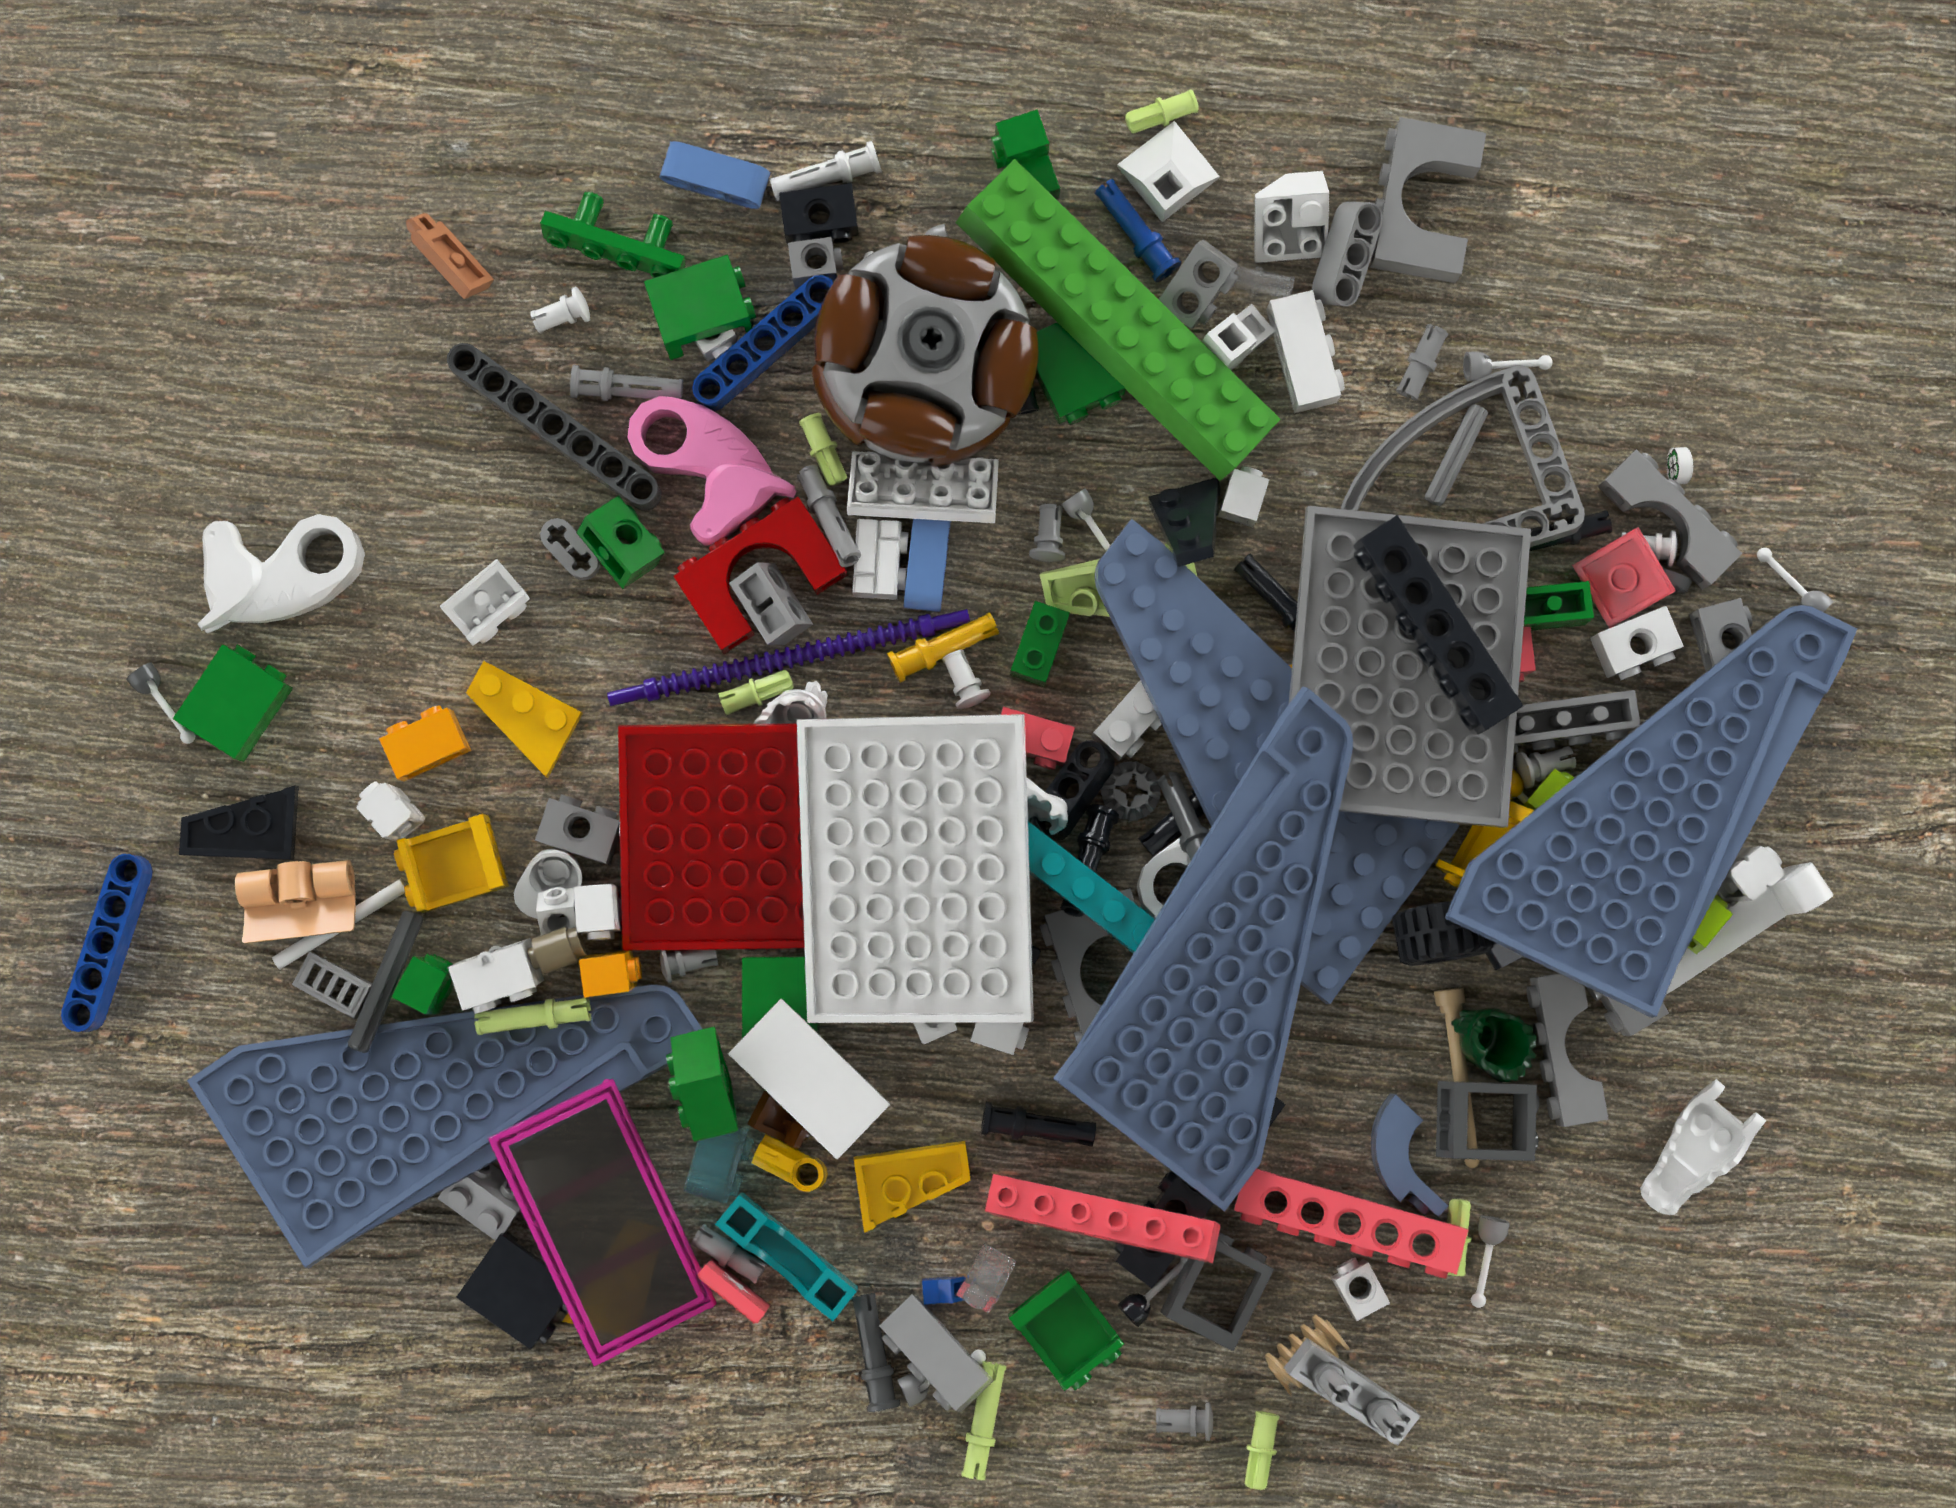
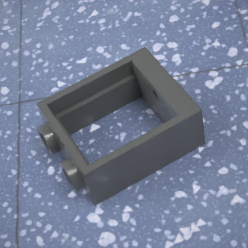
M1438 1081L1436 1157L1535 1161V1151L1538 1148L1536 1113L1539 1109V1097L1536 1093L1537 1085ZM1468 1092L1513 1094L1512 1150L1467 1149Z
M1219 1232L1216 1250L1256 1270L1228 1329L1183 1306L1205 1263L1204 1261L1187 1259L1160 1312L1166 1318L1234 1351L1274 1269L1264 1263L1267 1258L1266 1255L1248 1246L1242 1252L1231 1246L1234 1239Z

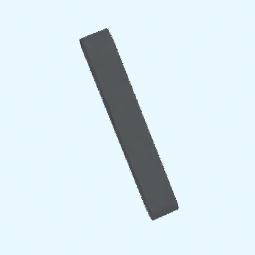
M460 343L450 349L447 355V364L454 375L465 385L641 511H649L659 504L662 494L660 486L647 471L468 343ZM463 357H475V363L472 368L466 371L458 369V364ZM493 378H504L502 389L497 392L487 390L489 381ZM526 398L534 400V406L528 413L517 412V405L521 400ZM561 420L564 422L563 429L558 434L549 435L546 433V427L551 421ZM590 441L593 443V449L587 456L575 454V449L580 442ZM610 463H621L623 470L618 477L608 478L605 476V469ZM643 483L652 485V493L648 498L642 500L634 497V491L638 485Z

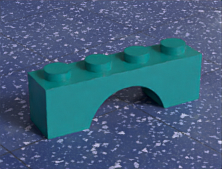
M744 1192L737 1196L715 1223L718 1228L741 1247L752 1252L780 1273L800 1292L803 1298L831 1321L835 1320L859 1288Z

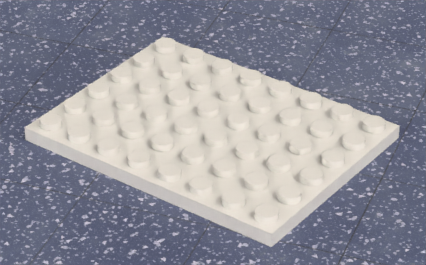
M1025 714L797 720L807 1023L1032 1022L1034 1020Z

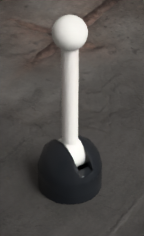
M1181 1257V1261L1145 1295L1139 1293L1131 1294L1118 1304L1121 1311L1135 1326L1139 1327L1148 1318L1151 1310L1150 1300L1180 1273L1188 1258Z

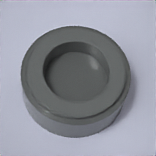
M1664 569L1676 590L1675 592L1681 594L1688 593L1692 580L1679 573Z

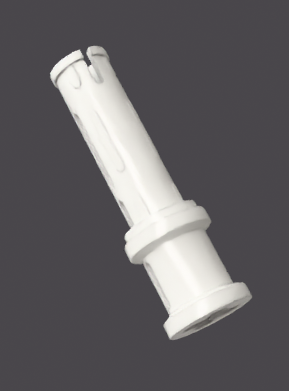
M869 141L866 143V147L847 153L843 150L838 151V154H835L833 159L793 171L789 174L770 178L776 201H780L779 193L818 188L840 180L848 184L853 182L854 177L873 171L876 174L881 173L873 142Z

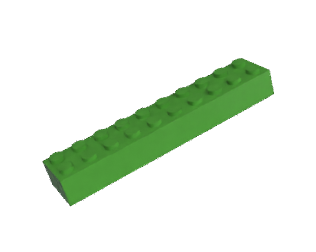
M1015 159L966 206L956 221V224L977 245L996 260V263L1119 381L1219 481L1232 472L1281 420Z

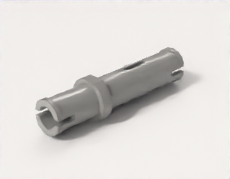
M816 465L802 468L799 471L800 474L797 475V479L808 498L807 506L809 510L816 514L839 560L840 566L848 567L858 562V558L861 557V552L857 549L835 504L837 499L834 492L828 490Z

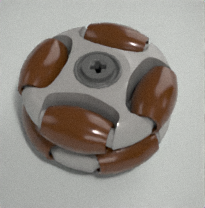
M936 235L908 236L906 245L896 243L870 254L856 264L848 274L839 275L833 282L822 302L816 322L814 337L816 364L811 368L815 390L829 418L840 432L856 446L866 443L869 449L896 460L916 463L928 461L935 467L967 459L985 449L1008 427L1010 418L1017 416L1029 396L1037 371V329L1029 325L1030 319L1026 308L1011 282L1001 271L994 270L996 260L980 249L956 239Z

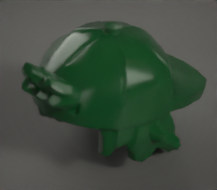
M1485 1008L1480 1010H1462L1459 1013L1460 1017L1451 1022V1025L1454 1026V1031L1460 1033V1047L1464 1056L1498 1082L1517 1081L1518 1076L1523 1077L1525 1075L1526 1068L1532 1067L1531 1059L1536 1057L1532 1050L1536 1046V1035L1532 1033L1534 1030L1533 1026L1524 1023L1520 1016L1507 1013L1499 1008Z

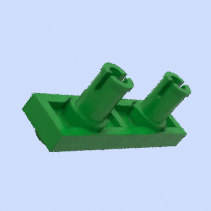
M584 192L574 219L545 210L540 222L543 239H546L549 244L561 249L570 247L579 250L582 254L594 260L604 258L616 262L619 267L628 271H636L638 269L650 273L653 278L686 268L684 255L664 249L673 226L671 219L663 215L654 214L643 241L595 227L604 200L601 196L592 192Z

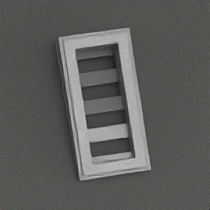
M309 951L292 983L293 986L354 1019H358L373 984ZM316 963L321 966V969L313 984L310 985L306 983V980ZM330 971L334 974L323 992L319 987L327 972ZM340 978H343L346 981L337 998L331 996ZM354 984L358 989L350 1004H347L344 1000Z

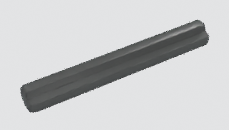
M404 911L349 1038L348 1046L358 1052L367 1053L370 1050L419 933L423 917L415 912Z

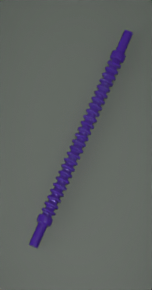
M968 609L931 617L930 614L918 616L916 621L909 618L908 623L904 624L902 620H899L896 626H893L892 623H888L887 628H882L881 625H878L875 631L868 627L866 633L857 630L856 635H851L850 632H847L845 638H841L839 634L835 640L827 637L824 643L817 639L814 645L806 642L805 647H800L799 644H796L793 650L786 646L784 652H779L778 649H775L774 654L769 655V652L765 651L763 657H759L758 654H754L753 659L744 656V661L741 662L735 658L732 664L723 661V666L719 667L716 663H713V668L711 669L704 665L702 671H697L696 668H693L690 674L683 670L680 676L672 673L671 678H666L665 675H662L661 680L658 681L655 677L644 679L641 685L607 692L610 706L646 698L651 702L659 700L660 695L663 694L668 698L671 692L680 695V690L682 689L689 693L692 687L700 690L701 685H706L707 688H710L713 682L720 686L722 680H727L728 683H731L732 678L737 677L741 681L743 675L752 678L753 673H758L759 676H762L765 670H768L771 674L774 668L782 671L783 666L787 665L790 669H793L795 663L803 666L804 661H809L810 664H813L816 658L823 662L826 656L834 659L835 654L840 653L841 657H844L847 651L854 655L856 649H861L862 652H865L868 646L875 650L877 644H881L882 647H886L887 642L896 645V640L898 639L905 643L908 637H912L913 640L917 639V635H922L923 638L935 635V631L969 623L970 617Z

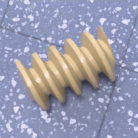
M1317 1315L1312 1316L1314 1330L1302 1324L1300 1326L1303 1335L1302 1339L1294 1334L1288 1336L1291 1344L1290 1349L1281 1343L1277 1344L1279 1358L1268 1352L1265 1354L1268 1368L1290 1396L1292 1394L1288 1384L1292 1383L1300 1389L1304 1385L1291 1377L1284 1367L1306 1338L1338 1359L1337 1345L1348 1351L1350 1350L1349 1346L1327 1319L1324 1320Z

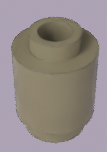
M567 926L533 938L532 947L527 949L533 968L535 970L541 968L544 974L577 963L580 957L587 955L581 933L577 932L576 927L569 929Z

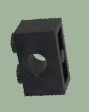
M852 183L779 193L787 245L789 242L832 237V243L838 244L851 241L853 236H859ZM823 211L830 217L827 222L818 225L810 221L811 216L815 212Z

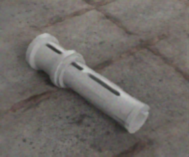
M573 365L570 379V397L577 398L578 395L599 396L602 401H608L613 396L642 399L665 396L682 399L683 379L614 374V370L604 367L603 371L580 369L579 365ZM583 381L598 382V385L583 384ZM614 383L623 384V387H614ZM631 385L662 387V390L631 388Z

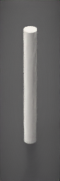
M400 878L356 905L355 923L405 893L404 886H406L403 880ZM339 933L304 937L273 956L272 960L280 970Z

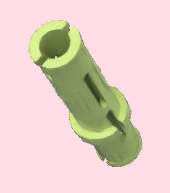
M588 997L557 1002L554 998L546 999L545 1003L483 1011L474 1015V1018L478 1019V1021H475V1029L478 1035L548 1026L549 1029L558 1028V1024L591 1021V1013H588V1011H591V1005Z
M983 1361V1369L994 1381L977 1397L971 1432L966 1433L965 1441L969 1443L964 1469L961 1476L970 1479L976 1477L977 1480H985L990 1447L995 1445L996 1439L992 1436L1004 1372L1006 1370V1365L992 1364V1362Z

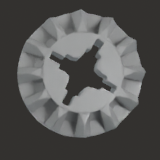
M1137 761L1122 762L1114 767L1112 774L1101 788V795L1104 805L1115 810L1119 814L1120 819L1134 821L1148 816L1155 809L1160 799V787L1158 786V778L1150 767ZM1132 775H1134L1136 788L1147 792V795H1135L1130 803V807H1128L1126 794L1121 792V790L1115 789V786H1127L1129 780L1132 779Z

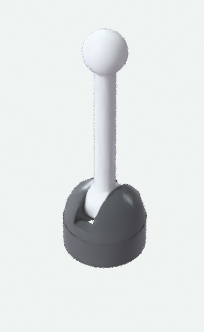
M152 662L141 666L127 677L126 680L138 693L153 695L181 733L180 739L183 743L190 744L195 740V733L173 720L175 712L158 691L161 677Z

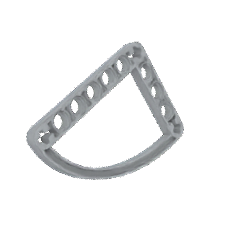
M1521 365L1509 367L1464 385L1431 403L1407 420L1369 457L1353 480L1341 506V509L1358 511L1369 489L1383 470L1419 436L1464 408L1502 393L1542 505L1482 524L1521 528L1523 521L1534 519L1540 523L1542 532L1530 538V547L1576 533L1580 529L1585 517L1581 499L1535 375L1529 368ZM1514 377H1517L1520 382L1526 381L1523 388L1525 400L1519 402L1521 395L1516 386L1510 387ZM1525 409H1534L1539 413L1541 420L1535 425H1527L1520 419V413ZM1537 442H1546L1552 447L1553 454L1548 458H1538L1532 452V446ZM1549 475H1558L1564 480L1565 487L1559 492L1550 491L1546 488L1544 479ZM1563 509H1566L1568 514L1575 513L1576 516H1574L1572 524H1568L1565 519L1553 523V531L1549 530V521L1559 518Z

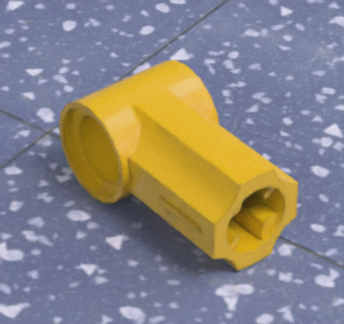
M765 1134L751 1162L804 1192L819 1189L824 1185L828 1176L827 1167L819 1158L811 1157ZM806 1163L813 1164L818 1170V1179L812 1185L805 1184L800 1178V1170Z

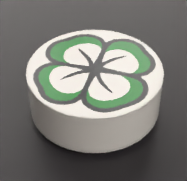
M1686 447L1671 448L1667 457L1668 479H1673L1678 484H1687L1693 474L1692 454Z

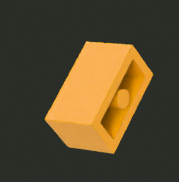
M441 705L434 706L423 711L420 714L422 719L409 725L407 721H402L386 729L387 735L379 738L398 780L405 782L472 751L453 710L448 707L442 709Z
M632 950L587 955L579 959L584 998L629 992L637 987L638 979H642L640 958L633 957Z

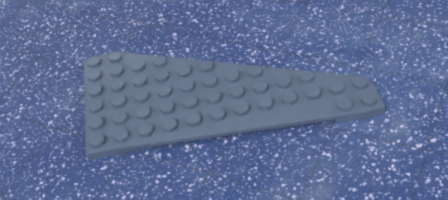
M1131 519L1099 559L1095 569L1096 589L1212 827L1275 723L1289 705L1292 668L1185 565L1178 567L1173 553L1162 542ZM1339 811L1302 975V986L1325 1004H1331L1460 825L1450 822Z
M1302 687L1275 723L1079 1044L1053 1078L1224 1212L1262 1160L1353 750V736L1346 720L1306 687Z

